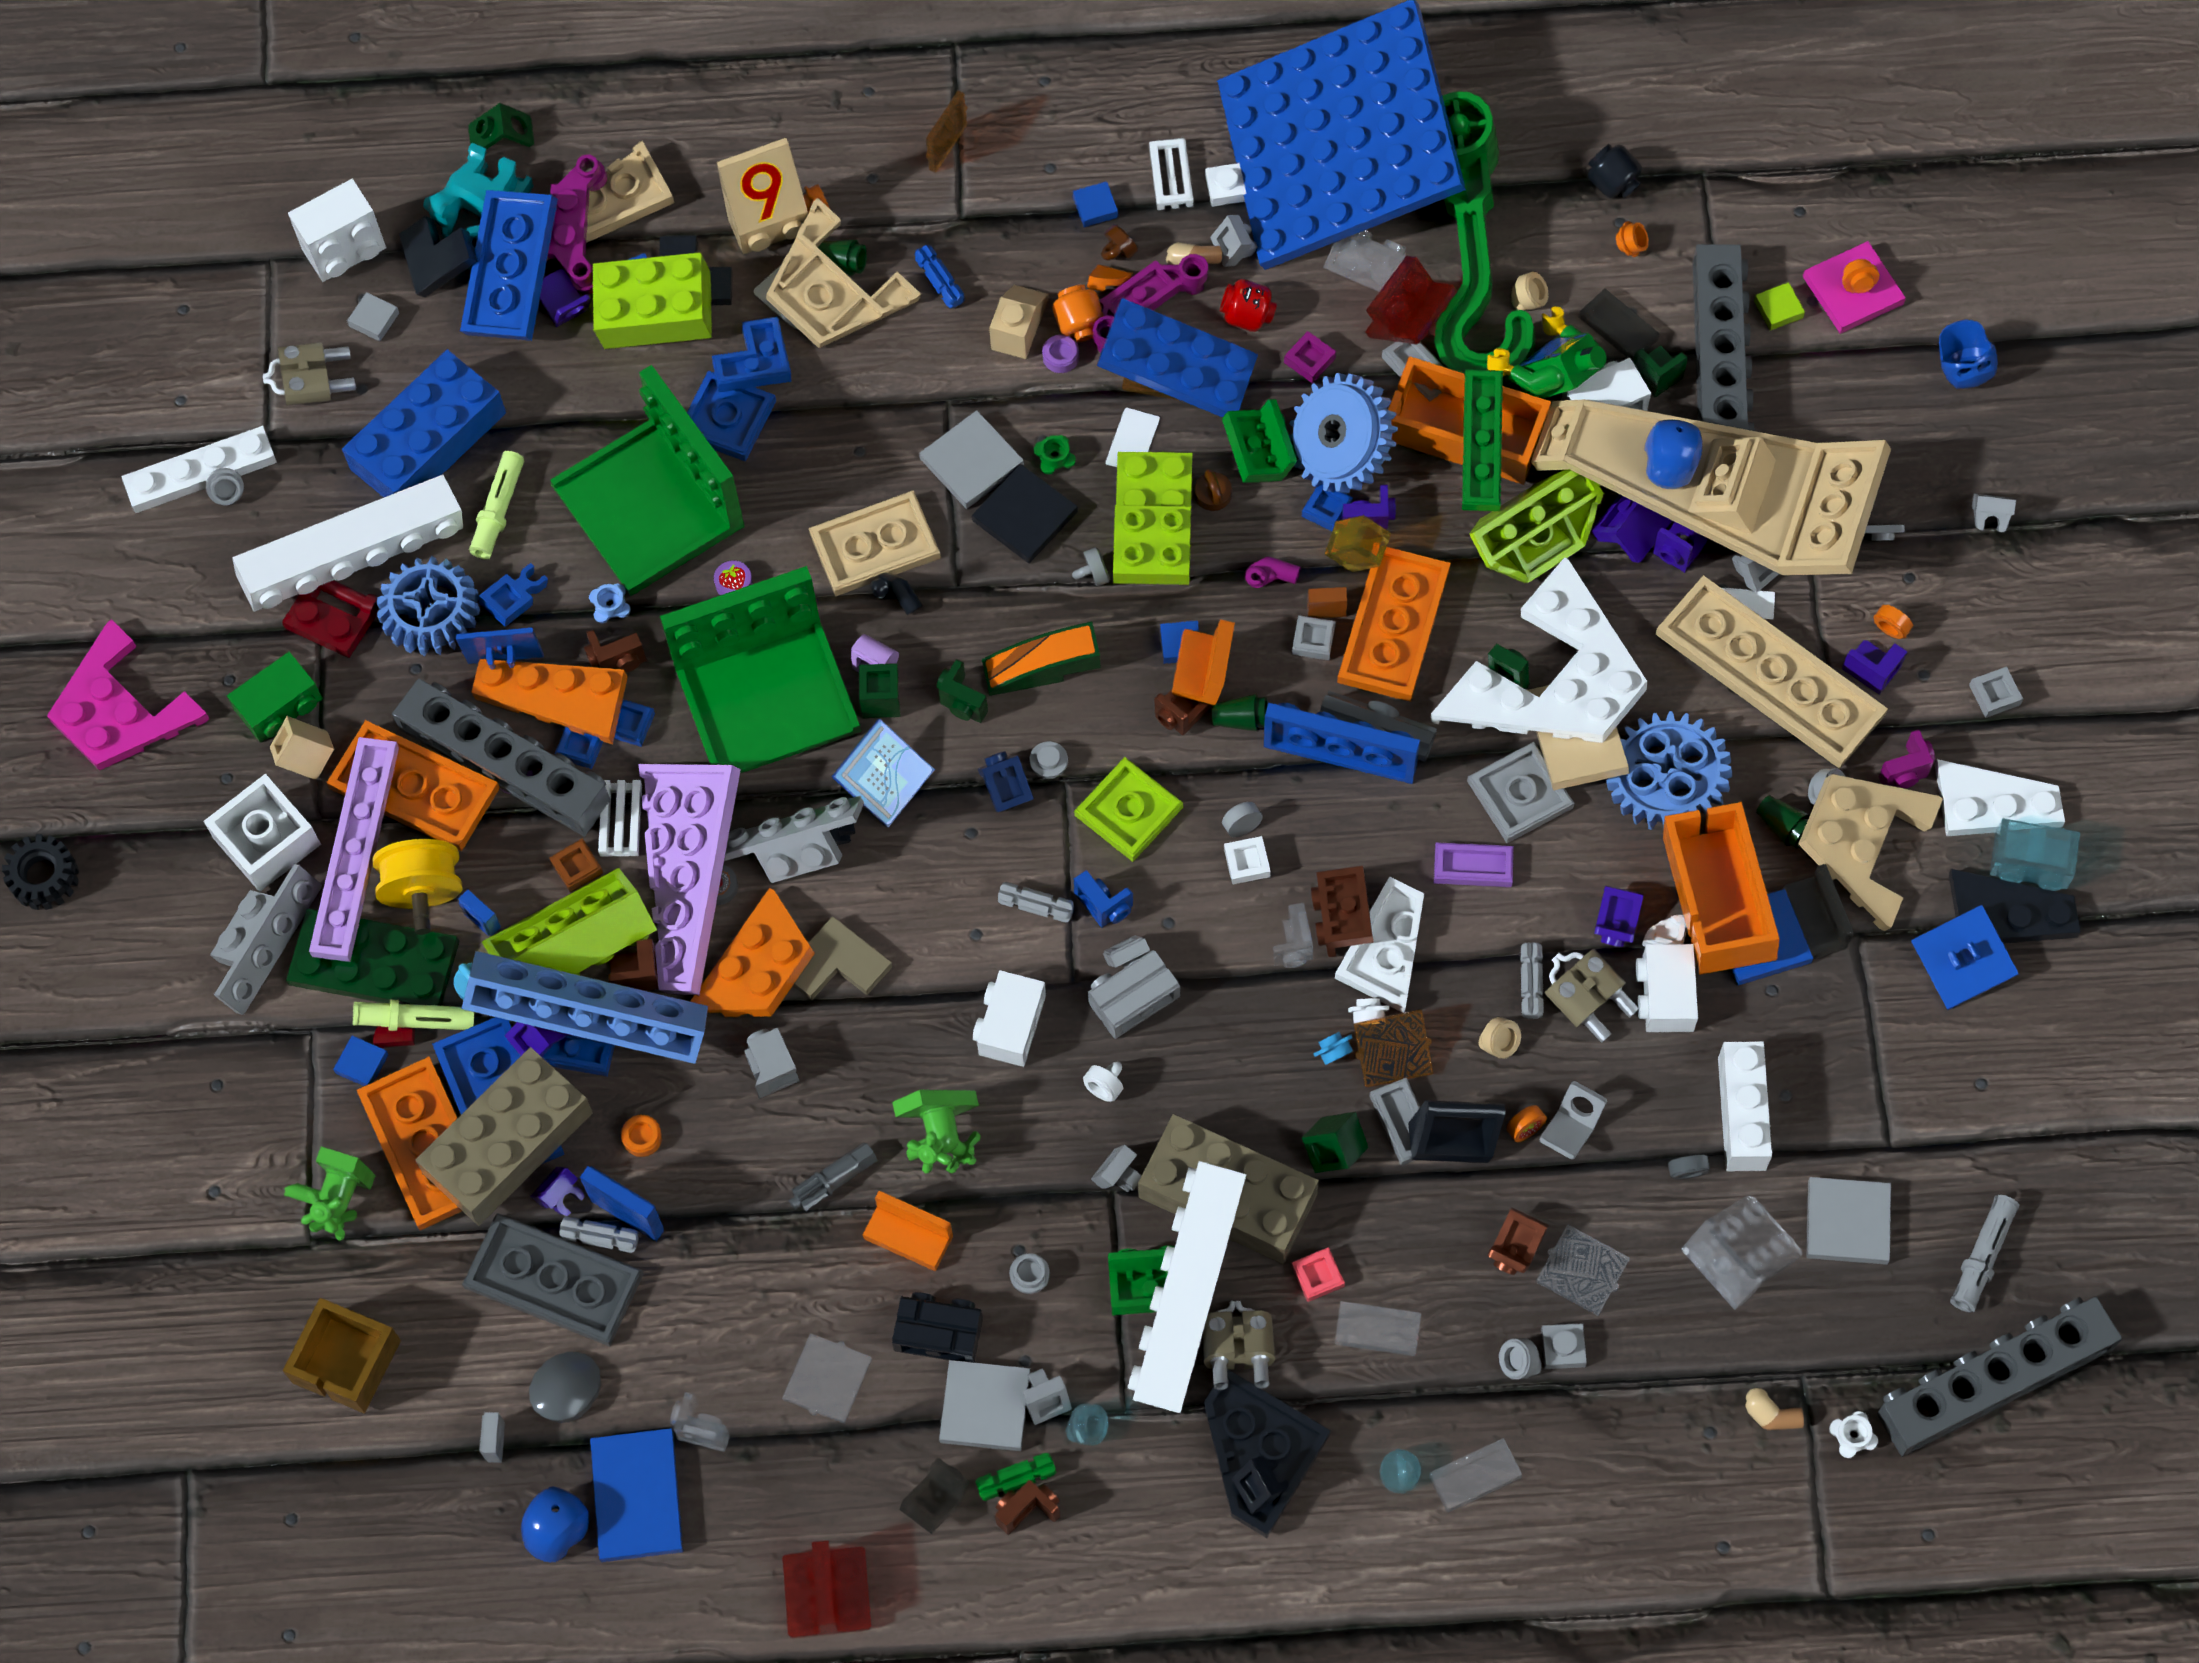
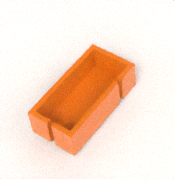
M1409 356L1398 383V390H1395L1392 402L1388 408L1389 411L1396 412V416L1391 419L1392 426L1398 427V431L1392 433V440L1396 444L1463 465L1465 374ZM1413 383L1425 385L1430 391L1433 389L1440 390L1442 393L1429 401ZM1503 386L1501 478L1524 485L1532 466L1531 459L1551 407V401Z
M1742 802L1707 808L1706 834L1699 835L1701 823L1699 810L1665 816L1663 841L1688 935L1691 937V944H1694V957L1699 975L1776 961L1780 939Z

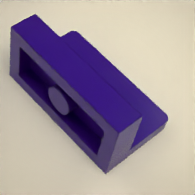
M1619 494L1591 532L1599 542L1618 543L1632 562L1640 563L1655 544L1658 531L1661 528L1666 529L1672 520Z

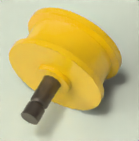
M436 839L400 841L381 848L372 858L373 868L380 873V882L375 888L376 899L390 907L413 909L416 934L424 935L431 932L430 919H428L430 906L449 902L462 892V881L455 875L454 868L459 861V851L456 846L449 842Z

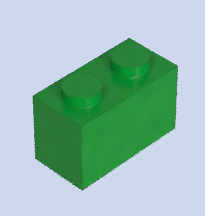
M290 651L226 695L234 711L260 743L267 738H273L277 735L286 716L295 719L298 716L306 715L323 699L315 682Z

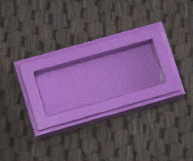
M1436 842L1434 884L1512 887L1514 846Z

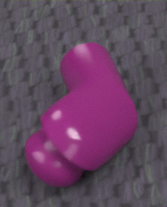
M1265 557L1247 568L1245 580L1254 588L1263 587L1276 579L1296 584L1301 566L1273 557Z

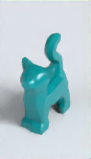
M471 143L468 148V162L451 174L443 190L426 197L423 207L429 212L434 222L442 227V235L446 238L453 230L460 209L464 208L481 217L486 190L530 193L533 188L532 178L529 176L525 178L516 177V162L502 157L498 162L499 173L496 177L492 179L485 176L488 169V164L484 160L487 152L486 148ZM480 225L466 229L469 231L472 241L477 239Z

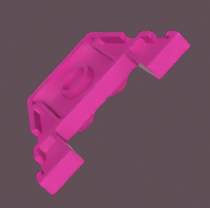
M112 619L106 623L47 715L51 723L99 771L144 751V746L162 738L165 740L171 739L179 735L178 731L193 724H196V726L202 725L209 720L207 713L185 691L156 716H152L108 672L137 647L134 641Z

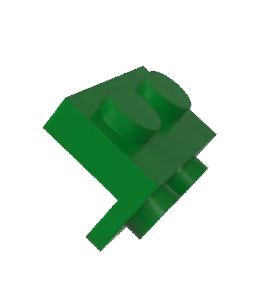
M1268 399L1260 410L1227 411L1222 418L1243 483L1282 481L1296 464V451L1291 444L1285 426V417L1280 412L1276 399Z
M1167 1246L1155 1250L1141 1251L1127 1248L1108 1254L1112 1315L1157 1312L1150 1310V1305L1155 1287L1160 1286L1164 1288L1168 1272L1160 1269Z

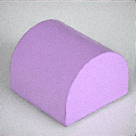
M866 634L860 636L851 648V667L859 672V665L895 664L899 658L897 651Z

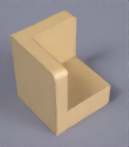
M286 716L270 746V750L276 766L312 779H318L334 747L326 730Z

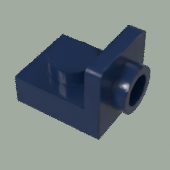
M1006 751L984 758L986 765L978 768L980 776L984 778L996 812L1004 811L1034 799L1017 755L1008 757Z

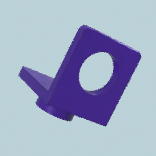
M559 269L543 278L540 302L556 327L588 311L591 301L588 294L582 297L579 295L564 269Z
M1674 522L1669 530L1661 528L1658 531L1653 554L1685 573L1707 543V537ZM1678 535L1688 536L1692 540L1693 546L1679 538Z

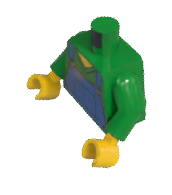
M1557 306L1551 308L1552 317L1542 313V325L1545 334L1550 336L1560 334V337L1553 338L1523 362L1515 366L1509 364L1510 353L1508 350L1496 348L1494 356H1487V370L1503 371V376L1508 375L1509 381L1520 386L1523 393L1543 399L1577 388L1602 369L1606 364L1604 349L1599 346L1591 334L1582 333L1573 325L1566 326L1564 311L1561 307Z

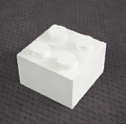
M353 179L288 212L302 251L322 282L342 275L348 268L363 260H370L377 256L380 251L386 249L374 212Z
M266 774L203 821L213 839L259 892L321 845L312 826Z

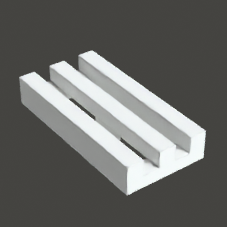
M1185 138L1150 141L1149 149L1157 210H1165V206L1171 205L1172 209L1179 208V204L1193 207ZM1172 148L1179 149L1184 194L1177 193ZM1164 149L1170 192V195L1166 196L1163 195L1158 150Z
M604 780L610 799L611 793H617L614 847H609L610 802L600 814L598 848L600 857L639 856L641 780H633V783H626L625 780H617V783H611L610 780ZM626 793H632L629 847H623Z

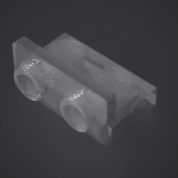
M1367 230L1334 242L1323 268L1388 297H1392L1405 266H1409L1412 261L1410 257L1404 254L1406 247L1386 239L1384 245L1372 241L1373 233Z

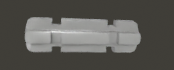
M1003 882L998 893V902L1002 905L1013 907L1015 904L1018 905L1020 910L1048 917L1050 914L1054 916V920L1065 923L1069 922L1074 910V903L1071 900L1061 897L1055 900L1053 899L1054 895L1023 887L1021 890L1018 889V885L1009 882Z
M1527 942L1522 944L1520 950L1522 962V1016L1527 1019H1538L1543 1016L1544 1002L1542 999V945L1540 943Z
M564 1217L561 1222L559 1235L567 1241L576 1242L577 1239H580L583 1244L609 1249L617 1246L619 1251L629 1253L635 1252L638 1244L639 1234L635 1229L622 1227L621 1230L616 1229L617 1226L588 1220L581 1223L579 1222L580 1219L573 1217Z

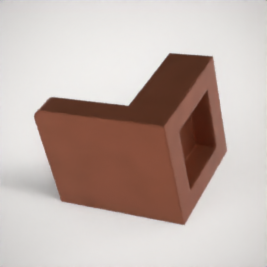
M652 939L636 941V953L614 955L610 960L611 974L608 975L609 983L643 991L659 989L656 953Z

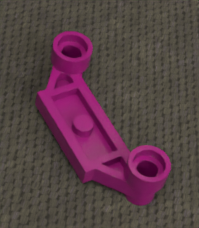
M589 154L581 156L577 160L576 166L559 184H551L550 195L557 198L558 202L548 258L558 260L569 274L570 280L577 292L581 295L593 294V265L589 264L585 259L589 191H597L607 182V172L603 164ZM587 272L584 276L579 277L581 273Z
M1189 254L1181 259L1179 265H1160L1155 260L1102 298L1100 304L1104 316L1096 320L1093 325V338L1099 353L1101 354L1115 312L1122 298L1154 311L1178 292H1186L1191 295L1199 294L1203 291L1204 283L1208 278V263L1206 259L1198 254Z

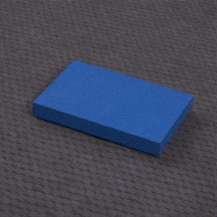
M672 1428L590 1438L599 1560L601 1562L683 1552L674 1433Z

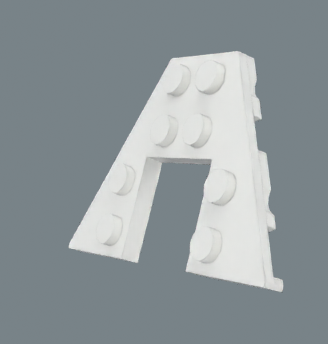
M1564 557L1523 605L1521 617L1579 651L1540 697L1476 661L1431 713V721L1434 724H1439L1440 720L1472 724V728L1476 729L1494 727L1499 731L1527 734L1530 730L1553 733L1555 738L1570 739L1578 737L1584 741L1603 743L1647 690V680L1570 561Z

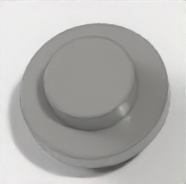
M219 468L208 476L206 491L210 499L215 503L230 505L241 498L244 492V483L240 474L235 470Z
M1051 741L1042 742L1031 751L1030 766L1037 776L1044 779H1053L1060 776L1066 770L1068 755L1060 744Z
M1028 1253L1017 1257L1013 1261L1009 1275L1015 1289L1025 1294H1034L1046 1287L1050 1278V1270L1047 1262L1041 1256Z

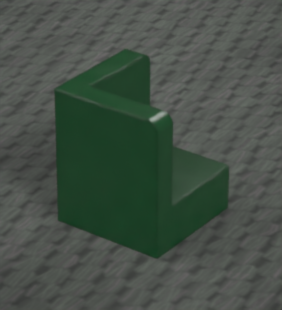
M1660 345L1649 354L1643 348H1640L1635 352L1633 363L1652 396L1656 398L1684 377L1688 358L1683 352L1672 358Z
M897 663L859 665V700L863 719L901 716Z
M1356 1112L1324 1116L1302 1137L1315 1173L1349 1169L1368 1149V1143Z

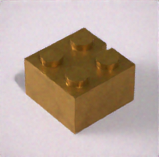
M319 1298L282 1371L293 1384L324 1397L328 1394L333 1401L365 1414L401 1340L392 1327Z

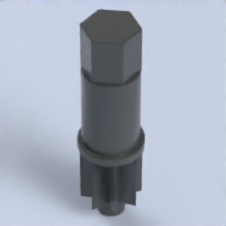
M862 1143L822 1171L815 1172L813 1176L793 1188L794 1197L789 1200V1203L794 1210L802 1207L805 1211L809 1210L826 1197L833 1195V1191L878 1161L874 1152L867 1143Z

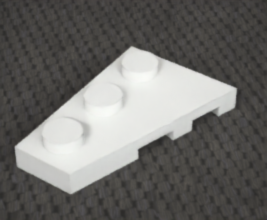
M1938 759L1935 763L1939 795L1943 798L1941 808L1946 836L2060 828L2065 823L2058 785Z
M1389 876L1370 910L1374 943L1350 946L1335 973V979L1373 998H1378L1380 1002L1405 1014L1424 893Z

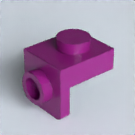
M1920 730L1912 731L1906 744L1908 755L1884 762L1878 776L1881 784L1907 789L1917 784L1920 779L1928 777L1935 761V753L1929 740L1923 739Z

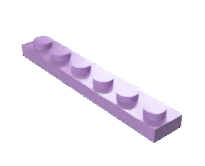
M358 738L309 949L312 957L351 961L373 865L372 858L376 851L399 751L398 744L395 741Z

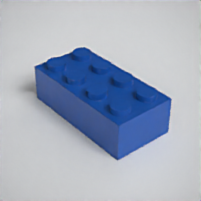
M447 349L342 448L350 470L382 497H387L442 475L506 414L500 392Z

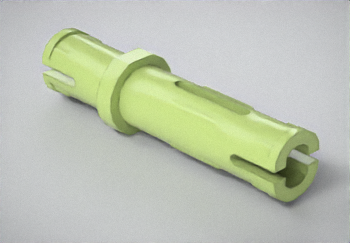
M503 452L483 510L478 512L476 517L478 525L469 550L477 558H491L498 534L505 529L507 521L504 517L524 464L523 456L516 452Z
M390 999V1003L354 1001L353 1025L388 1027L389 1031H397V1027L466 1030L473 1027L474 1012L463 1010L459 1006L399 1004V1000Z

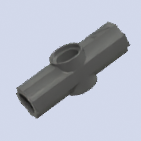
M1330 690L1325 696L1320 712L1330 713L1337 717L1338 720L1350 723L1362 721L1373 725L1378 730L1390 733L1392 731H1403L1410 734L1413 738L1420 740L1418 760L1424 762L1430 754L1437 733V729L1400 716L1399 712L1389 704L1380 701H1370L1366 704Z

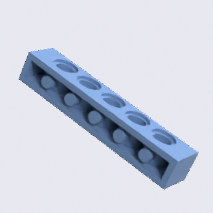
M475 951L461 1009L695 1064L705 1031L708 1006Z

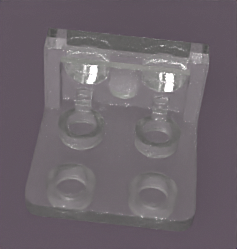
M1751 1195L1745 1196L1705 1221L1681 1248L1684 1254L1734 1310L1745 1304L1766 1280L1796 1262L1802 1256L1801 1248L1794 1242L1792 1237L1784 1231L1767 1212L1766 1208Z

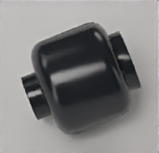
M1608 144L1588 162V165L1591 167L1588 172V178L1607 198H1615L1619 194L1626 198L1641 184L1637 177L1642 172V165L1623 145L1612 147Z

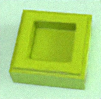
M1789 282L1755 295L1754 302L1770 331L1804 317L1805 311Z

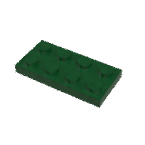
M306 910L286 978L289 986L380 1003H390V999L399 1000V1004L442 1006L460 942L457 936L432 931L428 934L419 935L415 933V928L360 918L350 962L316 958L311 956L309 949L318 910Z

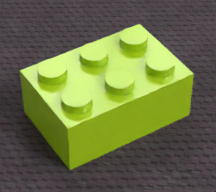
M702 253L594 263L593 329L603 348L610 349L712 338L711 272Z

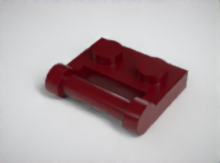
M333 580L318 586L311 593L299 594L282 623L285 629L350 658L380 610L377 605L378 596L372 593L365 595ZM323 591L361 610L357 617L316 598Z

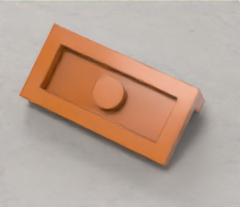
M1220 619L1214 635L1189 629L1183 631L1172 686L1173 695L1216 705L1225 682L1234 622Z
M878 1191L875 1197L877 1207L863 1233L864 1240L936 1272L953 1238L951 1223Z

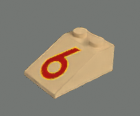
M786 138L717 162L728 220L743 254L752 251H762L771 244L785 239H796V235L808 215V210Z

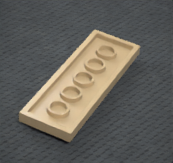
M1704 575L1656 630L1658 637L1839 769L1887 713V707Z

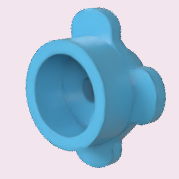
M1337 1032L1319 1041L1321 1050L1313 1053L1314 1057L1320 1055L1324 1064L1327 1065L1353 1052L1348 1041L1353 1038L1352 1034L1342 1038L1340 1032Z

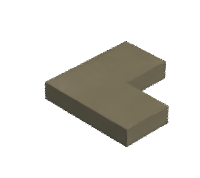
M832 916L810 940L809 945L815 954L793 986L812 1001L838 972L865 995H868L890 971L892 962Z

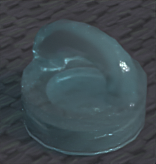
M1086 1403L1077 1406L1067 1424V1438L1081 1445H1098L1103 1441L1108 1431L1106 1411L1097 1404Z
M1396 1449L1384 1457L1380 1465V1478L1382 1484L1388 1490L1394 1493H1406L1415 1488L1420 1480L1421 1466L1419 1460L1412 1453Z

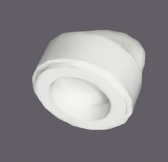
M1113 1062L1106 1069L1097 1065L1091 1066L1083 1077L1084 1085L1096 1097L1107 1102L1115 1101L1124 1089L1123 1084L1117 1078L1122 1070V1064L1120 1062Z

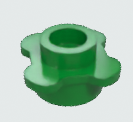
M1049 436L1043 441L1037 442L1034 446V453L1041 460L1040 469L1045 474H1053L1056 469L1062 467L1071 468L1076 463L1075 455L1070 453L1069 439L1066 436ZM1056 452L1058 453V456L1052 457L1051 454Z

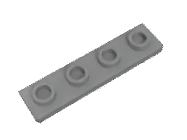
M861 796L850 799L841 797L826 806L816 809L811 807L804 808L795 815L783 819L775 817L764 821L756 827L749 829L737 828L729 833L724 861L755 853L771 883L839 864L842 853L829 830L856 823L864 801Z
M293 865L275 896L250 890L239 904L237 912L226 930L220 935L218 943L210 954L219 963L231 966L214 996L238 1014H245L305 916L306 910L309 909L322 887L321 883L300 865Z

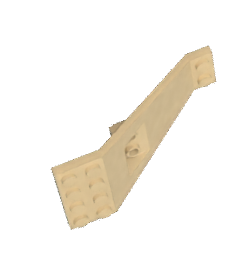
M1565 400L1552 401L1531 463L1537 471L1570 469L1781 575L1852 574L1891 448L1886 440L1815 443L1596 401ZM1671 419L1685 421L1697 426L1701 432L1703 449L1700 463L1691 482L1682 488H1661L1653 484L1647 477L1648 456L1644 446L1651 429L1658 421Z

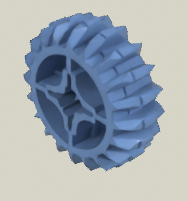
M433 556L430 557L427 564H423L421 559L416 557L415 566L411 568L402 563V573L398 575L390 572L389 579L392 584H381L383 596L377 597V605L380 609L377 617L380 623L383 624L382 629L385 635L391 636L393 644L397 647L404 644L405 650L410 654L418 647L420 654L426 656L429 648H434L435 652L441 655V646L446 644L455 650L456 643L454 639H456V634L467 633L465 628H475L476 621L473 616L479 615L480 612L479 605L476 603L479 601V594L474 589L473 579L469 575L465 576L464 569L460 565L453 568L451 561L447 558L440 565H438L437 559ZM437 586H443L452 590L457 595V598L439 593ZM400 614L418 619L419 627L404 622L400 618Z

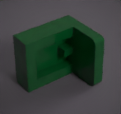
M1496 643L1488 653L1489 668L1520 687L1527 689L1530 681L1529 664L1526 658L1517 650L1506 649Z
M956 659L951 669L945 668L938 679L937 689H939L940 703L949 708L950 712L959 719L965 721L972 719L982 723L988 712L987 697L962 684L965 678L964 662Z

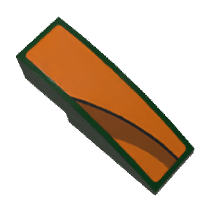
M1092 621L1035 636L982 659L989 696L1064 682L1063 675L1101 668L1100 653Z

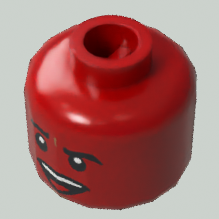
M1239 279L1234 285L1228 284L1221 301L1220 312L1224 313V319L1228 324L1251 332H1257L1264 323L1270 324L1272 322L1277 303L1271 302L1272 292L1267 286L1246 279Z

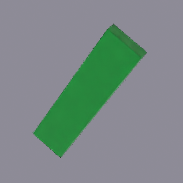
M1465 370L1462 510L1500 512L1503 371Z

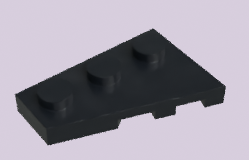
M1951 869L1949 872L1955 916L1958 917L1983 905L2003 944L2078 938L2081 933L2074 895Z

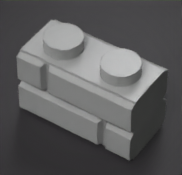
M1154 950L1124 963V969L1111 976L1110 973H1106L1091 984L1092 990L1088 992L1089 1004L1115 1039L1180 997L1178 981L1170 970L1166 968L1164 962Z

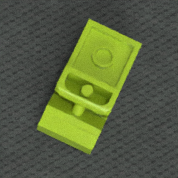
M1118 452L1114 522V584L1189 585L1192 453Z

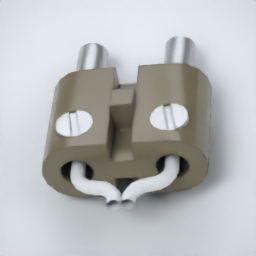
M322 342L277 347L279 359L273 360L269 365V371L263 374L264 384H270L276 394L284 395L286 406L331 401V393L356 390L354 378L329 380L325 365L326 362L351 359L349 346L324 349ZM277 364H280L283 390L279 389L276 382L270 379L274 374V368Z
M1594 948L1585 956L1578 952H1573L1567 956L1558 953L1552 959L1554 968L1549 975L1552 985L1544 994L1576 1028L1584 1024L1602 1043L1611 1035V1032L1594 1015L1598 1008L1609 999H1612L1629 1018L1638 1011L1637 1005L1622 990L1626 982ZM1573 958L1580 959L1570 970L1556 980L1555 975L1560 968L1559 960L1566 962Z
M1231 1301L1227 1309L1209 1313L1202 1333L1204 1364L1206 1367L1213 1369L1214 1388L1217 1390L1226 1389L1228 1387L1227 1369L1233 1370L1235 1364L1243 1363L1245 1369H1254L1256 1387H1268V1366L1275 1362L1272 1316L1265 1311L1244 1308L1241 1305V1301ZM1235 1306L1242 1313V1317H1232Z

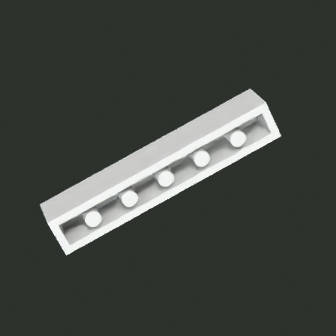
M440 475L234 556L232 559L236 577L254 612L262 608H273L287 598L297 594L311 593L320 585L333 580L346 579L355 571L368 566L381 565L388 558L403 552H414L421 548L423 544L438 538L446 539L453 536L458 530L463 529L462 510L444 475Z
M1200 1161L1197 1169L1188 1168L1182 1191L1190 1193L1186 1209L1182 1207L1177 1208L1172 1230L1179 1232L1175 1248L1167 1246L1160 1269L1168 1272L1164 1288L1160 1286L1155 1287L1150 1310L1157 1311L1153 1327L1146 1325L1144 1327L1139 1349L1146 1351L1142 1367L1134 1365L1127 1388L1135 1391L1133 1397L1135 1401L1181 1413L1246 1174Z

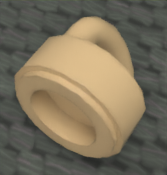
M1530 272L1518 277L1511 293L1512 305L1516 310L1531 311L1545 306L1549 294L1543 277L1537 272Z
M1504 1017L1494 1018L1486 1025L1480 1035L1479 1047L1498 1058L1510 1057L1517 1051L1520 1045L1521 1029L1512 1020Z

